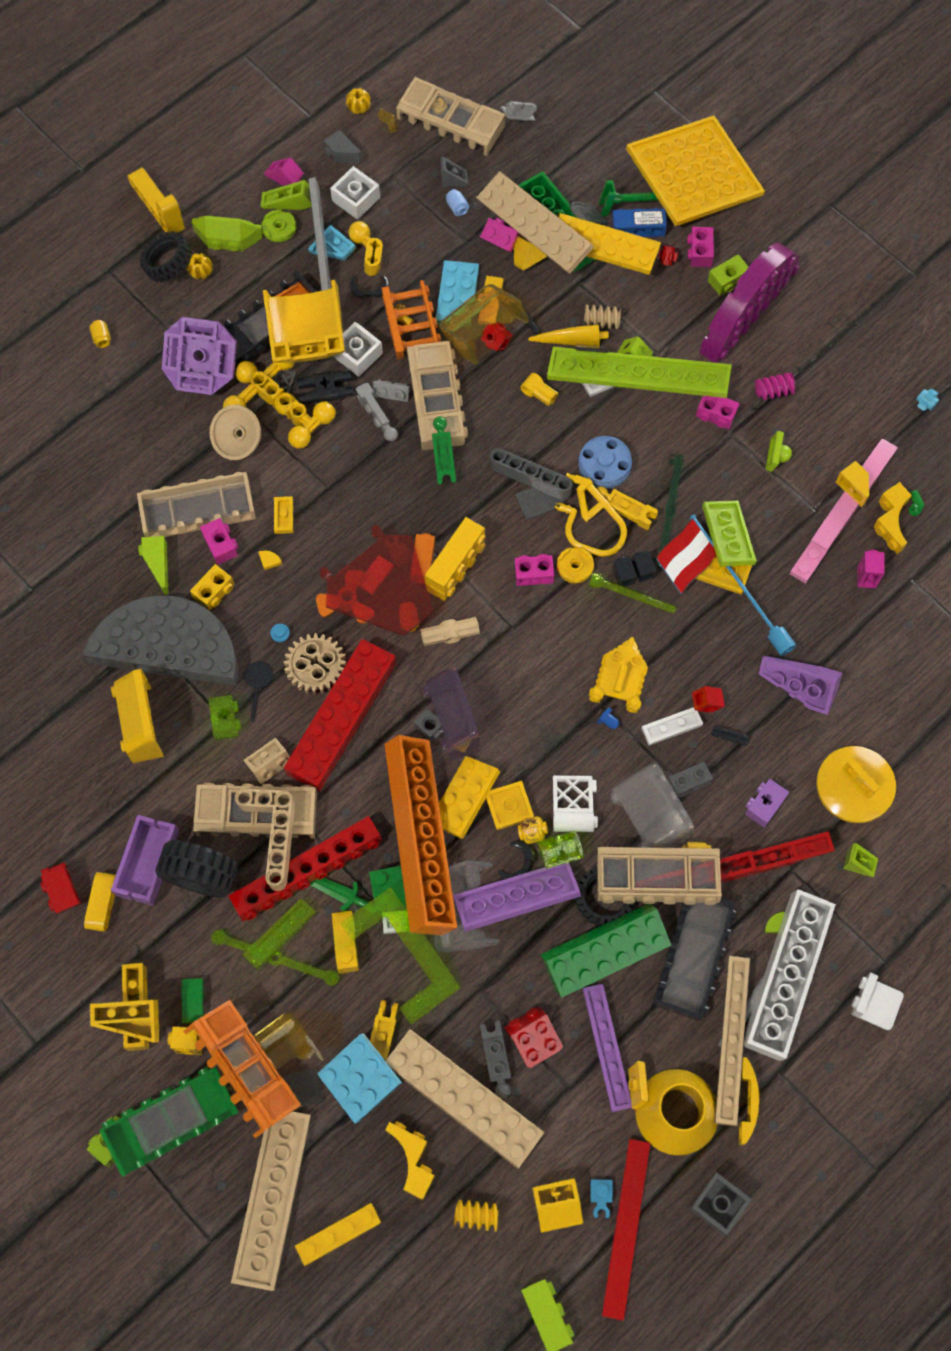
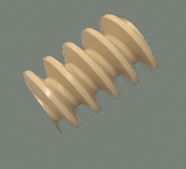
M586 304L584 323L586 322L587 325H591V323L598 325L600 323L601 328L608 324L609 329L614 324L615 328L618 329L621 308L618 312L617 307L614 306L613 310L610 311V307L607 306L604 311L602 305L599 306L598 310H596L595 305H592L591 310H589L588 304Z

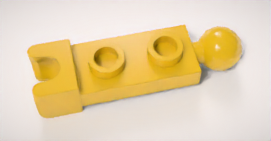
M604 486L596 488L618 514L632 520L638 526L650 530L651 520L648 518L656 519L658 516L657 509L644 505L615 489L609 494Z

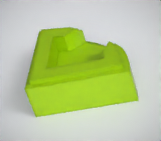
M785 912L777 913L769 919L765 926V933L779 932Z

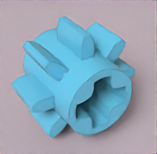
M924 389L916 399L919 402L917 407L923 411L927 410V408L931 411L939 402V399L936 397L939 393L933 389H929V391Z

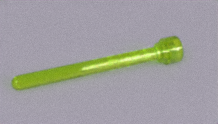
M594 572L589 583V586L592 588L603 587L664 611L676 612V607L603 580L604 578L598 573Z

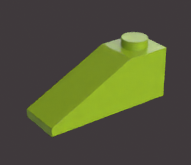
M305 180L262 192V209L303 210L312 207L310 187Z
M142 537V544L139 545V555L143 556L145 563L164 595H168V558L165 537Z

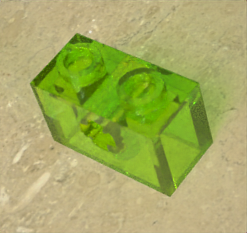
M232 695L208 698L215 740L239 737L238 730H241L240 719H236V712H239L238 702L233 700Z

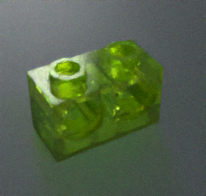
M575 831L537 842L541 860L546 869L584 858L581 842Z

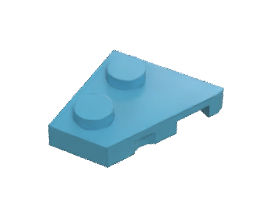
M330 225L324 231L327 257L346 260L356 249L355 244ZM315 241L308 250L311 254L317 255Z

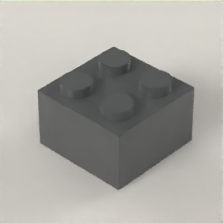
M716 1172L711 1176L689 1210L721 1235L728 1236L752 1199Z

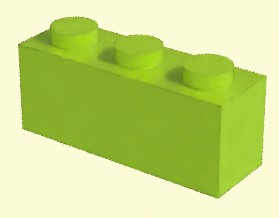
M543 1279L522 1289L521 1292L546 1350L558 1351L572 1344L571 1338L575 1336L570 1325H565L562 1319L565 1313L560 1302L555 1303L553 1295L556 1292L551 1281L547 1283L546 1279Z

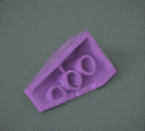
M763 656L759 675L775 686L787 691L792 698H797L803 702L804 706L808 709L826 715L829 714L842 677L841 672L825 667Z

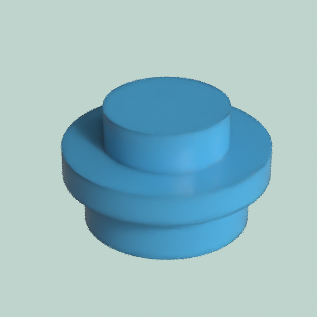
M276 624L272 627L270 634L274 641L284 642L289 638L290 631L286 625Z

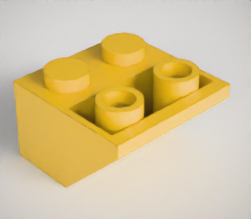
M575 1179L532 1188L541 1233L583 1224Z

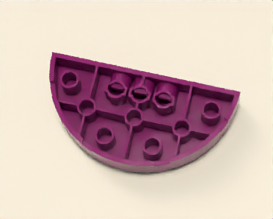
M774 243L769 246L767 253L763 251L737 281L733 294L730 292L709 326L708 330L710 332L708 336L704 337L699 351L700 354L714 363H718L720 359H725L729 353L728 350L731 347L734 348L739 341V337L741 335L744 336L749 330V325L751 323L754 324L758 320L760 312H764L768 308L771 299L775 300L780 293V289L782 287L785 288L789 283L790 277L798 273L800 269L798 266V254L781 243Z

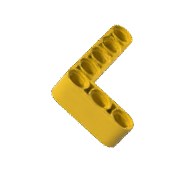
M143 168L127 175L131 186L165 232L170 233L174 231L179 233L185 229L179 205L172 194L164 197Z

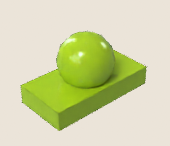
M777 431L770 439L765 468L767 471L772 472L779 465V462L785 463L791 459L792 450L787 445H782L784 432Z

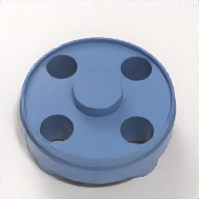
M600 436L588 441L582 448L578 461L581 476L589 478L595 488L604 486L610 489L619 486L629 477L632 466V458L628 447L619 439L611 436Z

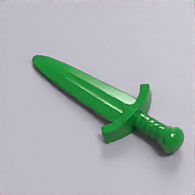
M326 878L321 880L315 879L310 883V886L344 903L340 907L342 912L347 911L354 903L365 908L369 913L376 911L375 902H368L357 897V882L353 883V889Z

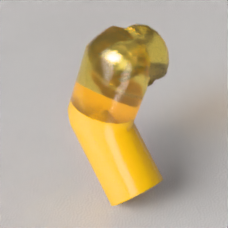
M400 303L397 304L395 308H397V310L405 309L406 305ZM408 316L396 319L404 325L414 323V320Z

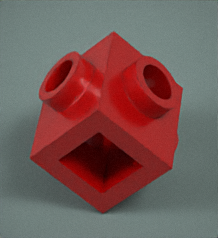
M493 323L488 324L484 328L481 340L485 342L488 348L502 351L506 349L513 335L506 330L503 324Z

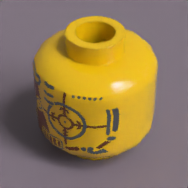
M538 816L523 819L521 825H518L519 837L526 844L544 841L545 834L548 833L547 823L542 822V819Z

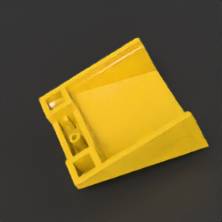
M331 280V289L302 295L271 297L267 290H263L273 362H305L328 358L345 352L339 288L335 280Z

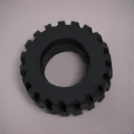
M170 840L163 846L155 872L163 881H167L179 888L201 895L224 898L230 893L238 867L235 860L218 851L190 842Z

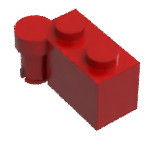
M65 862L52 868L47 867L41 870V888L44 893H48L50 898L47 901L49 908L52 912L55 911L56 914L81 905Z

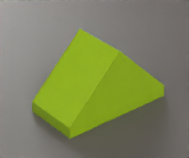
M853 843L847 851L843 869L874 877L878 858L857 843Z

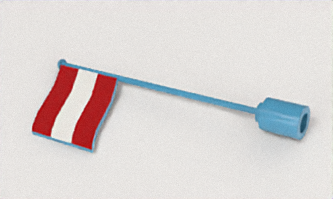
M696 515L690 516L691 521L682 533L666 545L656 559L681 595L689 583L699 576L716 557L713 542L696 519ZM726 566L770 627V635L767 638L780 656H784L792 651L797 645L785 628L772 625L731 566Z

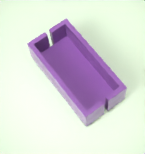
M137 815L111 888L115 896L132 901L134 898L136 902L154 906L162 883V879L156 875L155 869L164 844L170 840H177L179 830L176 825L159 820L157 823L155 819Z

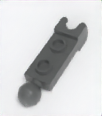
M500 1021L495 1022L494 1032H488L485 1025L481 1024L480 1031L490 1082H497L495 1087L496 1096L500 1099H506L511 1094V1088L505 1080L511 1079L501 1023Z

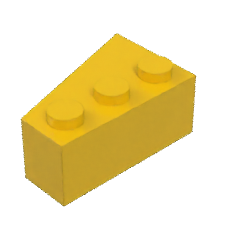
M158 1000L90 1004V1026L158 1043Z

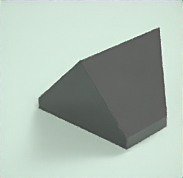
M441 157L442 187L467 186L468 171L449 159Z

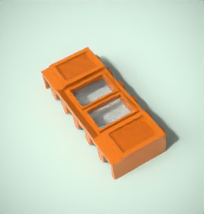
M230 1000L199 1018L183 1031L185 1035L192 1030L196 1031L200 1037L195 1043L196 1049L201 1050L206 1047L212 1055L207 1061L208 1067L213 1068L218 1064L224 1073L219 1078V1083L225 1086L230 1082L236 1091L231 1096V1101L236 1104L242 1100L249 1110L243 1114V1119L249 1122L254 1118L261 1128L253 1134L254 1138L301 1105L285 1080L278 1074L271 1060L267 1058L260 1044L255 1040L247 1024Z

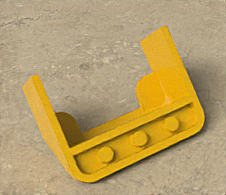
M142 669L129 672L116 680L114 686H111L112 696L117 701L123 740L120 741L122 752L127 753L132 763L164 757L162 750L156 742L147 690L151 689V685Z

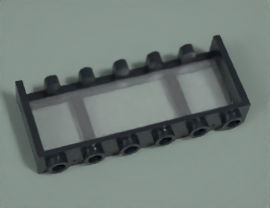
M723 898L714 905H706L704 902L687 905L682 902L671 938V946L668 948L652 1006L697 1020L698 1022L703 1017L706 1018L709 1006L706 1005L708 997L712 998L715 989L712 983L714 978L717 979L720 972L718 962L719 959H723L726 950L723 947L724 941L729 939L731 928H728L730 920H734L737 910L734 909L735 902Z

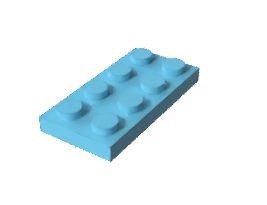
M444 260L436 313L437 324L471 328L479 264Z

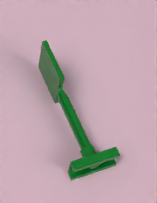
M607 180L598 203L599 205H604L601 215L608 216L613 204L632 201H658V198L654 193H616L613 180Z

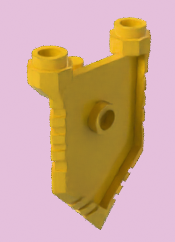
M632 636L622 645L617 646L618 648H614L613 651L603 655L602 666L599 669L600 673H598L596 685L589 692L590 701L600 703L603 696L606 695L627 701L626 710L631 713H637L640 710L641 701L639 695H641L642 684L645 681L644 676H646L648 667L644 659H642L641 652L638 650V646Z

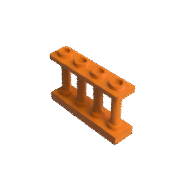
M423 280L420 281V289L396 294L390 293L389 286L382 287V298L397 360L404 358V352L407 351V347L441 342L440 334H436L435 330L437 328L436 318H432L431 312H434L432 301H428V296H430L428 285H424ZM422 296L424 304L400 310L393 307L395 301ZM426 312L428 321L404 326L397 324L396 319H399V317ZM426 328L430 329L431 337L408 342L401 341L400 335H403V333Z

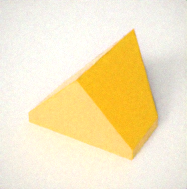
M518 237L514 245V265L525 270L547 257L528 240Z

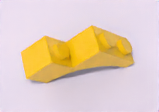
M900 482L882 494L879 503L887 513L878 518L874 525L876 533L882 536L887 542L888 547L897 554L902 552L907 544L900 531L899 513L912 496Z
M397 1121L394 1124L389 1122L386 1132L400 1142L408 1160V1176L404 1191L424 1200L435 1177L431 1174L432 1169L421 1164L420 1168L417 1167L428 1144L424 1140L425 1136L416 1131L413 1134L405 1130L406 1126Z

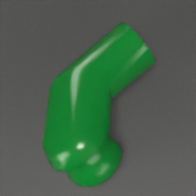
M914 490L910 493L913 503L909 507V513L912 516H917L924 508V502L918 490Z

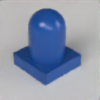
M608 707L597 720V723L600 725L603 722L609 728L616 729L619 726V721L610 714L612 709Z

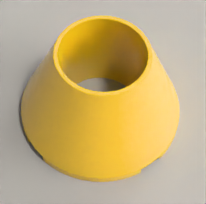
M680 1069L660 1072L647 1081L649 1101L640 1109H635L638 1128L646 1141L663 1153L677 1156L688 1155L703 1148L712 1139L718 1124H715L717 1099L711 1087L698 1075ZM681 1091L688 1094L694 1100L698 1110V1117L692 1128L678 1129L671 1126L665 1120L661 1110V1102L666 1093Z

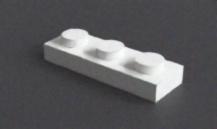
M693 707L644 725L641 729L650 746L701 727L703 722L698 711H695Z

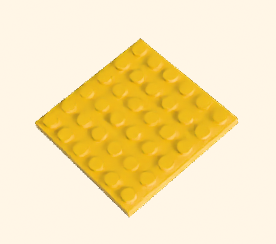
M715 116L627 144V152L675 226L764 195L765 190Z

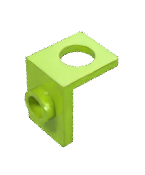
M639 337L625 339L617 352L622 354L630 352L632 355L652 356L653 351Z

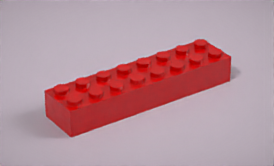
M361 639L284 766L286 775L305 785L315 787L318 792L322 790L396 665L395 655Z

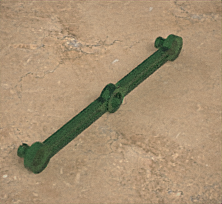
M681 454L675 455L674 459H669L671 460L669 464L674 465L669 499L665 507L666 516L657 557L663 548L668 545L672 517L676 514L675 501L680 472L684 463ZM652 557L653 562L657 563V565L661 567V565L656 560L657 557Z

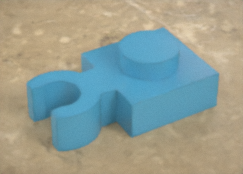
M590 1180V1202H597V1206L593 1210L594 1218L598 1217L597 1212L600 1209L605 1211V1218L610 1216L606 1203H612V1180Z

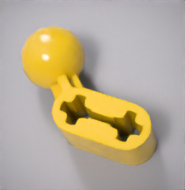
M354 222L348 230L349 237L353 242L363 244L366 247L364 271L369 276H375L380 271L382 242L377 238L371 239L370 229L366 223ZM373 250H375L374 264H372Z

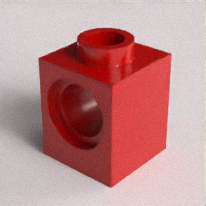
M704 686L692 692L695 711L713 713L725 707L721 688Z

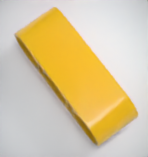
M101 872L95 874L84 921L85 929L107 931L115 898L111 888L116 875Z

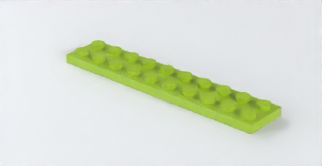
M553 347L547 380L727 398L732 364Z

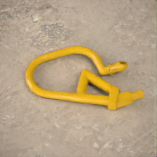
M567 473L566 477L570 478L574 484L579 485L577 487L581 516L584 521H589L604 508L618 523L621 531L617 544L609 550H599L579 543L572 535V524L577 510L572 508L571 505L556 503V505L560 506H555L558 511L566 512V514L570 513L565 526V534L569 543L575 548H583L597 556L606 557L617 553L623 547L627 537L625 522L595 488L589 478ZM586 490L599 502L589 511L585 497Z

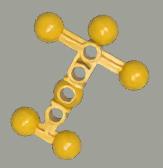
M250 361L239 363L235 371L236 378L240 382L250 385L238 396L231 395L227 397L223 403V408L230 405L246 407V403L257 394L268 404L272 405L279 414L287 415V418L291 419L292 423L296 425L289 431L288 441L292 447L297 449L308 446L311 439L310 434L320 424H329L334 420L336 411L331 403L320 402L316 404L313 409V417L311 418L307 415L303 404L299 403L292 394L284 393V389H280L279 385L272 380L280 370L286 371L293 368L295 362H273L264 372L258 371L254 363Z

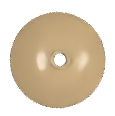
M230 405L221 409L214 416L210 426V440L219 455L229 460H242L250 456L258 447L261 438V427L258 418L250 409L240 405Z

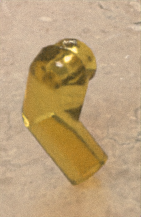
M380 110L378 117L387 124L388 131L394 133L396 131L394 115L388 111Z

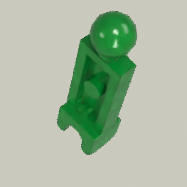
M438 416L433 420V427L437 430V433L432 434L437 484H442V477L446 474L450 476L451 482L455 483L456 475L451 433L444 431L447 427V420L442 416Z

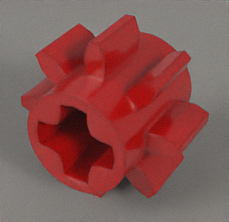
M663 245L662 250L659 249L656 258L660 259V264L672 265L673 261L677 262L678 252H675V247Z

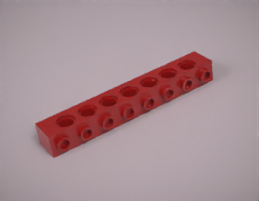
M367 816L290 860L288 878L293 877L294 880L291 883H287L286 887L281 891L267 893L271 887L266 881V875L228 897L243 922L245 920H252L259 912L269 910L280 900L290 898L293 895L292 893L299 889H306L313 880H321L332 870L341 869L346 862L360 858L369 849L377 848L382 842L381 835L370 817ZM357 838H364L361 843H355ZM342 847L347 848L343 853L337 852ZM322 858H329L326 863H320ZM305 868H312L310 872L303 873V870ZM275 876L272 879V883H278L281 880V876ZM254 897H258V898H259L256 903H254V904H251V903H250V900H251L252 898H254Z

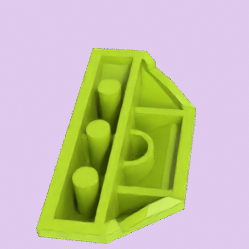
M202 216L192 219L194 232L208 248L214 250L244 251L263 238L261 225L253 224L246 220L214 216Z

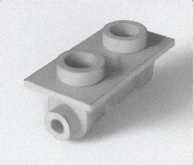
M510 101L506 104V107L501 106L508 119L536 120L533 117V113L537 110V106L534 103L524 102L522 104V102Z
M381 379L373 381L374 397L408 402L411 386L407 385V383L391 384V382L381 381Z

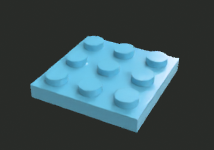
M364 1033L355 1038L317 1073L355 1124L402 1083Z

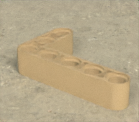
M240 789L235 794V801L242 811L273 813L266 881L271 889L281 891L286 887L295 801L291 794L285 790ZM250 797L247 803H241L243 798ZM264 798H270L268 803L261 804ZM283 799H289L286 805H280ZM281 818H287L286 823L278 824ZM285 837L283 843L276 844L278 838ZM279 856L283 857V860L280 863H274L275 858ZM275 876H281V880L278 883H272V879Z

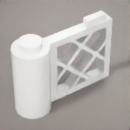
M553 776L554 832H593L594 828L598 827V818L593 813V792H596V780H592V776ZM557 782H566L569 787L562 792L557 787ZM579 782H588V788L584 792L576 787ZM571 789H574L579 794L574 801L566 795ZM564 798L570 805L567 808H558L557 802ZM584 798L589 803V808H580L576 803Z

